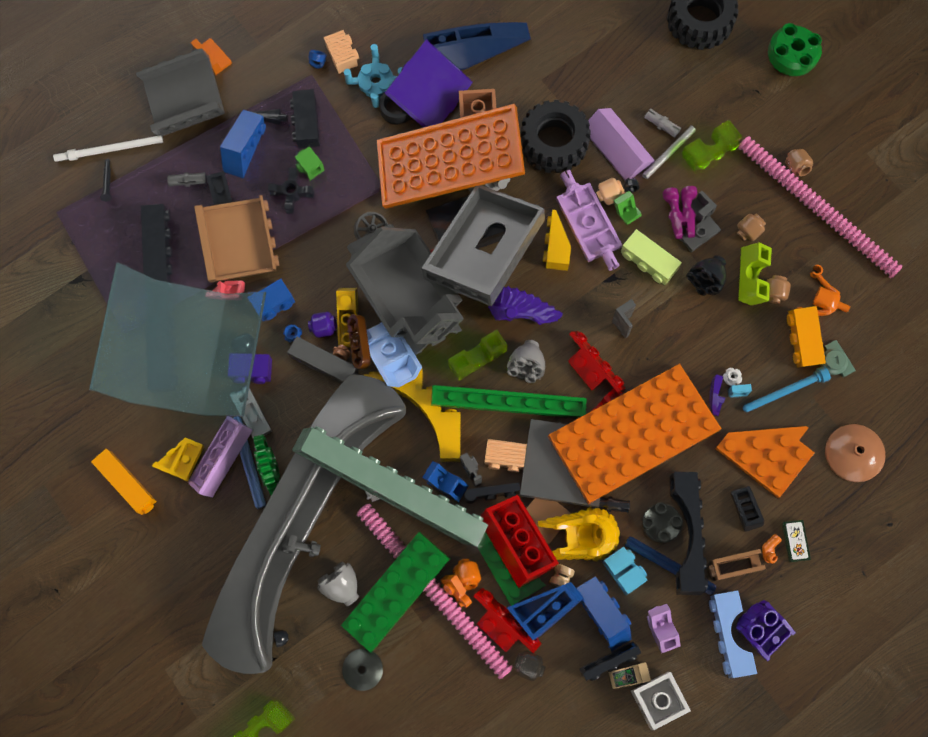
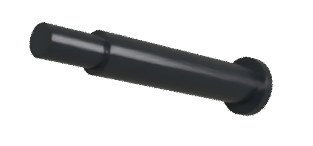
M109 159L105 160L103 188L100 199L105 202L112 199L110 195L111 168Z

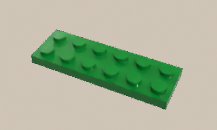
M418 532L341 626L370 653L373 652L450 558L421 532Z

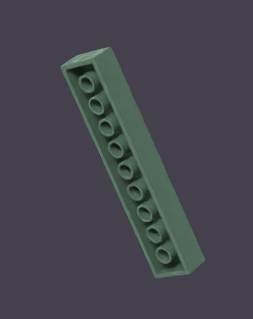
M316 426L315 428L311 427L302 430L292 449L293 452L458 542L478 547L488 524L482 522V517L474 513L472 515L466 513V508L458 504H450L448 498L432 494L433 490L424 485L421 487L415 485L414 479L408 476L402 477L397 475L398 471L390 466L384 467L379 465L380 461L371 456L369 458L363 456V451L353 446L351 448L345 446V441L334 436L332 438L327 436V432Z

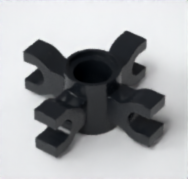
M289 168L288 180L282 185L271 183L268 185L270 196H285L284 209L286 214H294V204L300 197L314 199L315 191L313 186H298L299 174L297 168ZM290 189H295L293 193H287Z

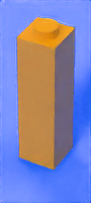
M106 448L91 461L137 513L143 515L153 509V504L157 501L113 452Z

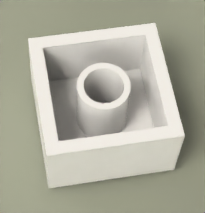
M666 672L631 690L650 730H655L691 711L671 672Z

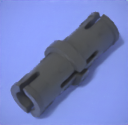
M184 172V174L167 176L169 187L183 185L190 187V185L207 183L205 172L191 174Z

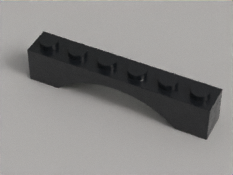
M673 472L669 477L670 495L684 515L689 535L686 557L682 566L675 574L676 595H702L708 588V579L704 573L707 561L706 557H703L705 538L702 537L704 519L700 515L703 505L702 498H699L701 480L698 479V472Z

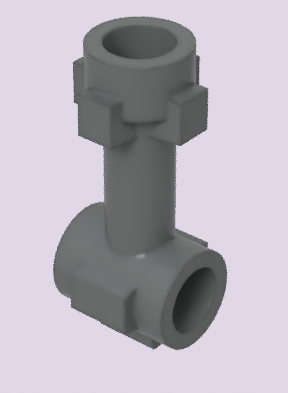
M286 535L282 542V551L294 554L295 550L309 552V556L314 557L319 555L321 544H317L315 541H312L311 544L297 542V536Z

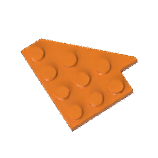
M807 426L730 432L726 434L715 448L777 498L781 497L815 453L799 441L807 431Z

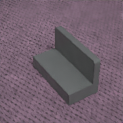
M632 299L617 308L612 322L624 338L629 336L633 327L632 323L628 320L632 317L636 307Z

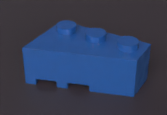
M243 110L220 146L222 167L225 173L244 178L259 140L266 129L263 115Z
M595 576L576 588L584 597L580 601L599 628V633L603 634L607 640L611 652L632 639L629 626L631 622L625 613L622 615L618 610L620 606L616 599L609 597L607 594L609 590L603 581L599 582Z
M570 582L507 608L531 639L535 640L583 600L584 597Z

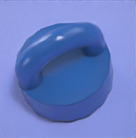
M310 50L308 56L310 65L314 68H322L326 62V53L319 50Z

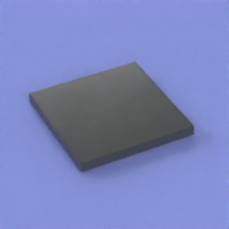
M531 419L520 496L599 508L600 498L590 504L586 502L548 438L549 434L567 424Z

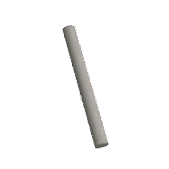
M690 126L642 176L648 179L696 129Z

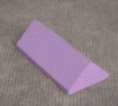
M611 108L598 109L588 120L590 124L589 129L591 130L590 139L624 181L627 178L632 179V177H635L655 162Z
M227 415L188 481L199 494L213 498L251 434L252 429Z

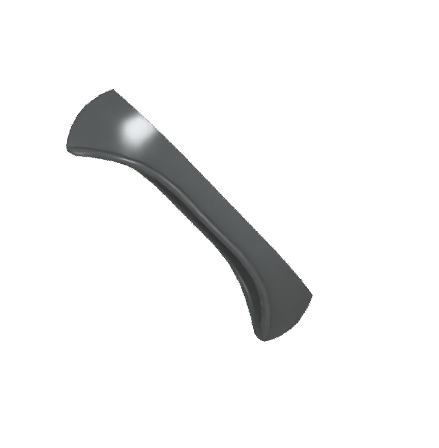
M349 375L330 397L311 427H320L327 432V436L332 438L334 436L345 441V446L350 448L353 446L362 451L377 436L405 416L406 406L397 392L381 380L364 375ZM297 453L294 454L237 557L220 592L204 635L202 646L209 656L222 667L234 672L258 674L264 673L271 668L273 629L278 603L289 572L300 553V550H295L294 554L283 552V539L286 535L297 536V542L305 543L333 489L341 478Z

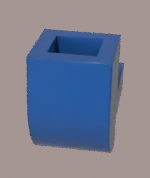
M432 461L422 477L432 488L457 502L460 501L469 486L460 477L449 473L434 461Z

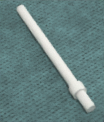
M160 135L82 150L71 149L65 153L54 154L53 158L55 162L68 159L73 161L78 160L79 157L163 143V138Z

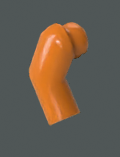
M774 534L762 546L763 559L767 563L773 564L778 559L774 548L782 539L777 534Z

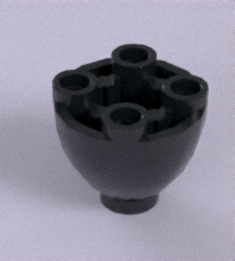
M715 255L713 258H706L692 266L686 277L696 288L698 294L705 296L706 294L716 295L720 293L726 282V261L721 256Z

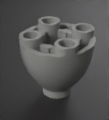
M526 340L523 345L515 349L509 357L507 373L510 376L524 379L528 383H535L536 379H540L545 372V359L542 351L539 349V344L534 340Z
M342 561L334 567L335 571L329 576L325 574L318 580L319 586L317 589L330 600L349 606L359 598L357 594V578L350 563L345 564Z

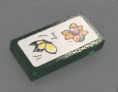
M804 521L783 522L782 527L789 563L811 560Z

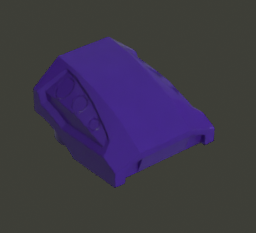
M765 600L752 605L739 618L736 629L741 632L766 661H769L771 659L770 656L791 635L796 633L788 622Z

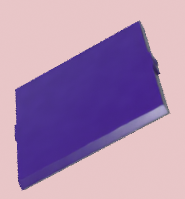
M426 39L412 58L404 64L401 72L387 88L385 94L424 128L442 123L457 106L459 91L468 90L473 81Z

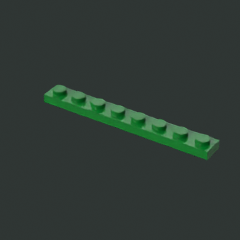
M438 385L432 386L431 406L580 418L586 415L587 398Z

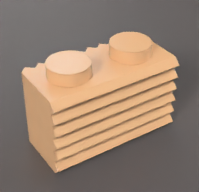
M340 30L323 37L326 48L339 74L344 72L345 69L358 66L357 59H359L356 49L351 47L352 40L349 34L345 35L344 30Z
M488 439L485 465H488V468L493 470H499L500 467L508 468L507 471L519 472V470L524 469L527 444Z

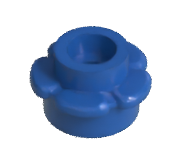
M297 325L287 326L283 332L285 340L287 342H294L297 336L300 337L302 335L301 328L297 327Z

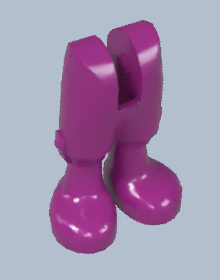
M695 186L684 187L680 192L683 212L679 209L678 189L671 187L663 191V199L671 207L668 218L671 220L676 239H682V226H686L687 238L695 237L696 213L691 208L692 200L698 194Z

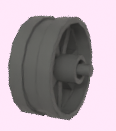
M367 212L356 220L354 235L358 240L361 238L358 231H365L366 234L364 236L381 226H387L388 223L381 214ZM372 216L371 224L364 217ZM375 217L378 218L382 223L378 225L374 224ZM360 220H362L367 227H358Z

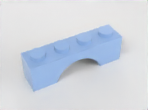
M733 591L710 596L709 607L711 612H714L716 619L713 621L715 632L719 633L720 637L718 647L720 653L724 655L723 670L725 675L728 674L729 678H737L757 674L753 653L741 649L734 642L731 634L734 618L743 611L739 592Z

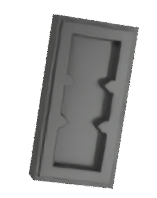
M708 216L695 226L694 238H687L685 233L680 240L692 253L718 234L721 229Z

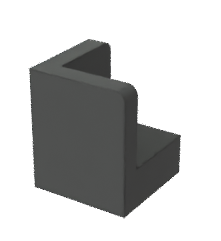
M700 191L697 198L691 203V208L696 213L695 219L699 223L708 216H711L717 207L703 191Z

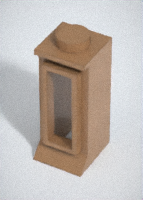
M753 550L710 561L711 565L708 566L711 578L714 577L715 581L765 570V565H761L758 555L761 553V550ZM747 558L750 559L752 568L721 575L719 565Z

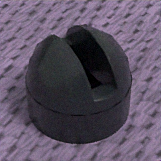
M634 177L632 179L627 178L624 182L625 191H630L631 193L638 191L640 188L638 180Z
M273 631L276 647L287 644L289 637L286 631Z

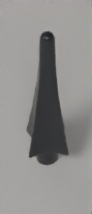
M280 109L253 112L263 115L264 121L280 126L281 121H288V114H281Z

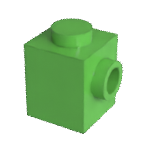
M310 146L302 149L295 156L297 162L295 167L300 174L304 173L309 180L325 171L322 161Z

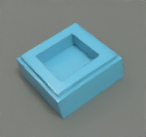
M751 384L732 385L728 389V396H748L752 391Z

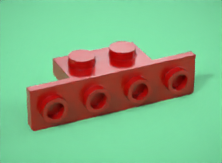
M572 331L569 335L581 349L568 362L589 388L594 390L607 379L618 393L626 389L623 385L624 381L618 375L615 376L611 371L612 367L610 364L600 358L599 351L594 346H590L587 342V337L582 332Z
M481 588L473 596L488 610L478 621L477 625L505 652L518 639L532 653L540 647L542 643L539 639L532 640L515 617L509 613L508 609L494 599L491 592Z

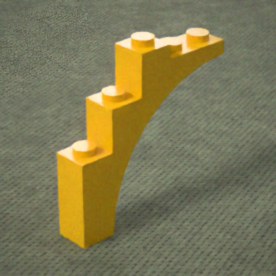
M423 369L420 370L416 379L399 388L391 387L397 394L407 398L416 405L427 417L437 436L441 462H460L461 414L455 409H447L445 412H442V407L431 406L432 387L423 389ZM379 372L364 374V376L376 378L385 383Z

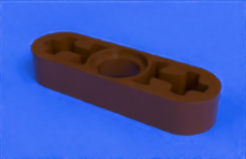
M352 314L348 318L347 325L353 365L357 369H367L370 366L371 357L365 318L362 315Z

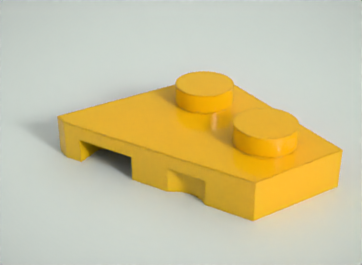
M184 438L175 448L169 450L166 456L153 463L152 467L188 482L204 445Z

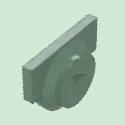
M837 340L824 346L826 350L824 352L826 363L820 365L821 367L825 366L830 375L841 374L844 378L856 371Z

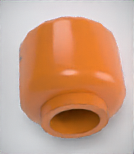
M462 559L454 566L453 575H457L466 590H472L478 586V583L481 581V575L476 562Z

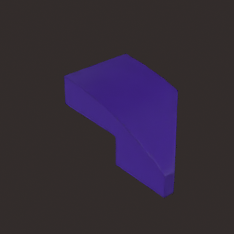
M716 374L712 379L710 388V407L712 414L718 417L725 398L718 396L723 376Z

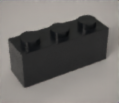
M314 89L292 91L293 98H290L291 110H294V115H291L292 126H295V131H292L293 142H297L299 149L308 148L309 146L319 147L317 101Z

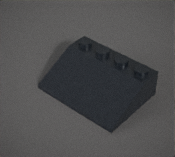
M469 196L426 210L437 242L440 241ZM498 223L491 225L476 246V249L499 242L505 234L506 228Z

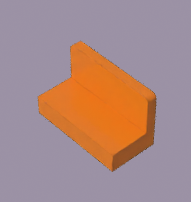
M211 38L203 44L197 39L190 42L194 50L203 49L209 55L215 75L232 64L228 56Z

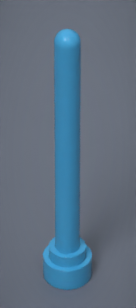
M825 366L819 367L813 372V375L743 406V410L749 412L814 382L824 383L831 379L830 373Z

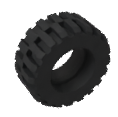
M671 0L667 15L668 28L670 31H673L672 35L675 39L678 38L681 44H687L689 48L698 47V50H703L704 47H707V49L714 48V45L719 46L723 43V40H727L732 32L739 11L738 1ZM693 6H704L711 9L716 14L717 19L709 22L699 21L693 18L687 9Z
M547 100L543 101V105L537 104L533 110L530 109L526 113V117L522 121L520 138L522 154L525 158L528 157L527 162L530 165L535 164L536 169H545L546 173H551V171L561 173L564 169L565 171L571 170L572 165L576 167L580 164V160L584 159L588 150L591 130L589 129V121L585 119L586 115L583 111L579 112V108L576 105L570 106V102L567 101L561 103L559 100H554V102ZM547 127H560L570 134L572 140L564 146L551 147L544 144L539 139L538 134Z

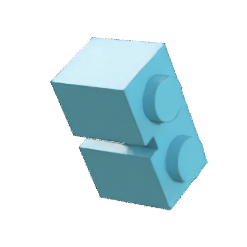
M622 547L602 563L626 596L648 580L646 578L647 573L643 567H638L634 563L635 556L631 550H626L625 547Z

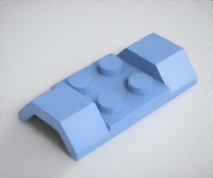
M382 322L367 329L370 357L386 385L399 388L416 379L422 366L405 338L391 337Z

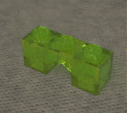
M730 120L714 129L711 138L714 140L715 145L708 146L698 138L684 147L682 156L693 171L699 168L701 170L706 168L712 160L715 159L717 161L727 151H734L739 147L742 135Z
M495 330L482 338L475 348L467 352L464 349L448 359L449 367L458 381L507 352V343L498 330Z
M271 700L263 707L264 712L259 717L255 715L247 723L249 727L243 732L241 730L238 731L233 737H258L260 730L265 726L272 728L276 734H280L296 718L280 700L275 702Z

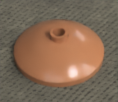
M849 424L835 430L827 440L825 448L826 460L832 471L840 478L850 482H865L875 477L883 468L885 448L879 436L871 429L858 424ZM857 447L862 449V454L857 452Z

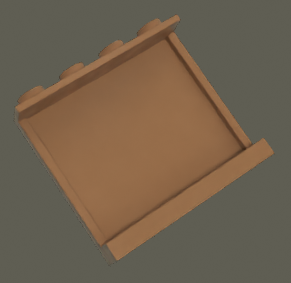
M259 195L260 198L207 207L202 205L194 206L207 277L210 283L277 271L276 266H280L278 255L273 253V248L276 247L274 236L270 237L269 232L273 228L271 218L266 216V211H269L268 202L263 200L262 195Z

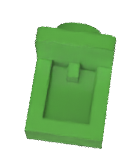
M630 191L614 200L616 212L626 225L642 216L636 207L634 196Z

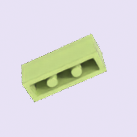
M637 229L621 249L625 259L628 261L632 260L641 271L648 272L656 282L664 285L673 277L682 263Z

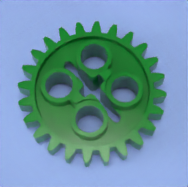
M261 434L253 438L256 449L254 455L264 486H267L269 494L272 496L281 478L272 448L268 447L266 438Z

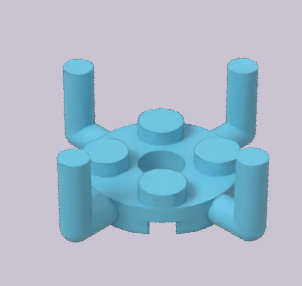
M372 44V63L363 65L358 77H352L350 69L344 70V76L348 85L359 84L360 90L371 97L373 107L378 108L379 98L397 76H393L387 64L379 63L378 46ZM403 67L398 68V74L401 72V69ZM375 77L381 79L378 83L371 82Z

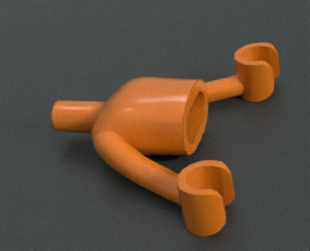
M815 265L813 269L818 271V273L811 272L810 276L814 279L817 278L824 286V288L819 287L812 303L823 309L817 310L818 316L830 315L836 309L847 313L850 306L840 302V292L821 275L823 273L822 266Z

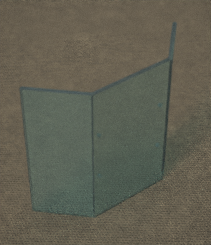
M116 263L89 389L134 404L203 416H244L266 292L225 294L155 280L125 265Z

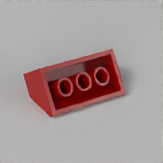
M518 495L485 509L480 515L483 518L482 522L488 524L485 532L518 588L534 581L559 564Z

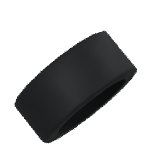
M384 92L380 98L379 105L381 115L385 121L396 125L407 122L411 116L405 111L399 114H392L387 111L386 105L392 99Z

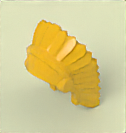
M589 507L586 511L580 510L578 513L564 514L561 517L555 516L547 518L546 521H538L539 527L553 528L555 530L566 529L567 547L557 548L552 551L557 560H603L611 556L613 551H616L617 544L619 543L620 530L614 516L608 514L607 510L592 509Z

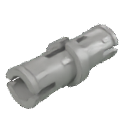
M650 109L645 115V119L658 126L659 130L666 131L674 138L681 130V127L668 120V117H663L653 109Z

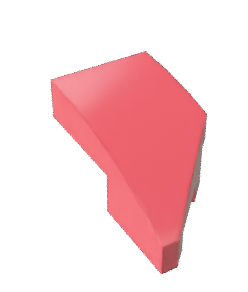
M219 281L217 287L205 294V297L208 299L243 301L245 282L225 281L223 283Z

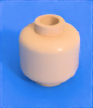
M615 178L601 182L598 186L599 191L596 192L600 202L604 201L607 205L613 204L616 198L625 193L620 180Z

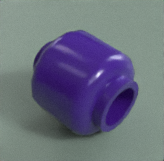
M330 312L315 313L312 315L311 321H308V329L317 338L331 336L337 330L336 317L332 316Z

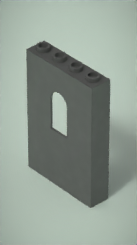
M475 186L422 266L424 279L492 306L545 221L544 208L525 202L520 198H514L504 192L492 190L487 186ZM498 223L506 228L505 234L492 254L476 249V246L491 225Z

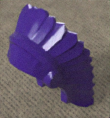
M509 286L503 287L492 306L488 305L496 321H511L524 318L542 325L543 323L558 321L563 315L559 310H555L554 306L548 305L547 302H541L539 297L527 294L525 290L519 291L518 288H510Z

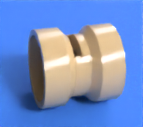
M558 564L554 568L555 574L551 577L549 583L556 587L567 584L570 578L574 576L575 571L567 566Z

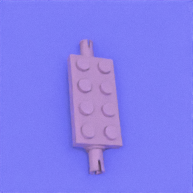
M570 170L566 171L567 174L564 171L560 174V177L567 189L565 193L556 197V201L588 262L602 257L609 271L613 270L612 267L616 269L619 267V263L613 251L622 248V243L590 183L579 185V183H576Z

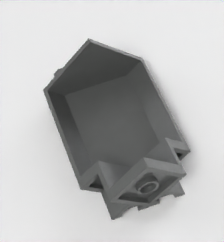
M389 224L376 229L373 233L347 246L352 255L351 259L346 263L349 271L390 336L404 337L415 355L421 353L428 344L434 346L445 340V336L449 333L455 332L456 334L462 331L458 324L464 318L456 308L462 301L459 294L427 281L423 277L422 266L431 252L416 229L395 228L393 224Z

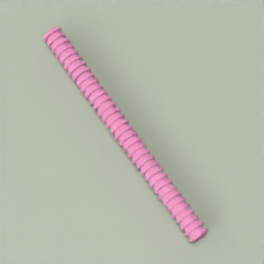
M750 136L740 143L739 150H743L744 154L747 153V157H751L752 161L755 160L757 165L760 164V168H764L765 172L768 171L770 176L773 175V179H777L778 183L781 182L783 187H787L786 190H790L791 194H795V198H800L799 201H803L805 206L808 205V209H812L813 213L816 212L818 217L821 216L822 221L825 220L826 224L831 225V228L834 227L835 232H840L839 235H843L845 240L848 239V243H852L853 247L856 246L858 251L861 250L862 255H867L866 258H870L872 263L875 262V266H879L880 270L885 271V274L888 273L889 278H893L902 269V265H898L897 260L893 261L892 256L889 257L888 253L885 254L883 252L884 249H879L880 246H876L874 241L871 242L869 237L866 238L865 233H860V229L857 230L856 226L853 227L852 222H847V218L844 219L842 214L839 215V211H834V207H830L829 203L826 204L824 199L821 200L820 195L817 196L816 192H812L811 188H807V184L804 185L802 180L799 181V177H794V173L791 174L789 169L786 170V166H781V162H777L776 158L773 159V155H768V151H764L763 147L760 148V144H755V140H751Z
M370 503L359 509L357 516L361 517L360 520L362 522L365 521V526H369V530L373 531V535H377V539L381 540L382 545L385 544V549H389V553L393 554V558L396 559L407 545L404 546V542L399 540V536H395L396 533L391 531L392 528L390 526L387 527V523L383 522L382 517L379 518V513H375V509L371 508ZM434 578L424 590L426 591V596L431 597L430 600L435 602L434 605L439 606V611L442 610L443 615L447 616V620H451V624L456 626L455 629H459V634H463L465 636L464 639L469 641L468 644L473 645L472 649H476V653L481 655V659L486 660V665L489 664V668H493V673L498 674L499 679L505 677L512 670V665L509 666L507 664L508 661L503 659L504 656L499 655L500 652L495 650L496 647L494 645L491 646V641L486 640L487 637L482 635L483 632L477 630L478 627L473 625L474 622H470V617L465 616L466 613L461 611L462 608L456 606L457 603L452 601V597L449 598V594L444 592V588H441V584L436 583Z

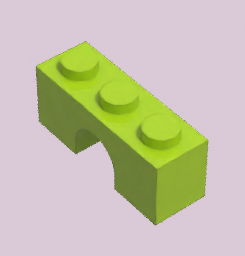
M760 242L741 247L739 301L751 306L769 301L770 283L758 277L763 268L771 266V247Z

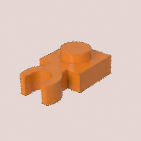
M445 575L441 579L444 590L450 596L455 597L459 607L465 606L467 608L472 603L471 599L465 594L466 589L457 575Z

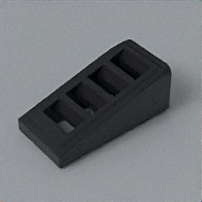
M750 486L731 491L744 531L747 532L763 527L765 521ZM748 494V498L741 500L738 499V497ZM746 503H751V505L745 507L741 506ZM754 511V513L745 515V512Z

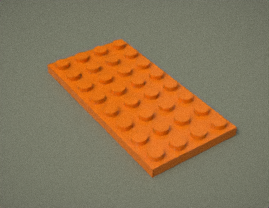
M515 104L377 140L382 206L385 209L525 174L518 114Z
M678 364L548 435V438L586 502L590 504L719 432L722 428L682 366Z

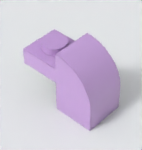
M664 604L649 610V616H647L648 624L661 653L680 647L679 634L672 623L669 606Z

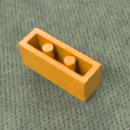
M817 306L788 311L787 323L791 326L790 342L794 345L793 361L797 364V368L825 364Z

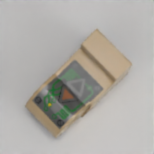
M646 662L608 672L613 689L651 681Z

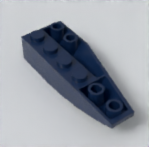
M503 22L475 24L423 34V42L427 39L459 70H465L531 40L527 23Z

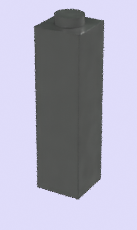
M298 336L287 352L290 358L340 384L349 375H359V371L354 365Z

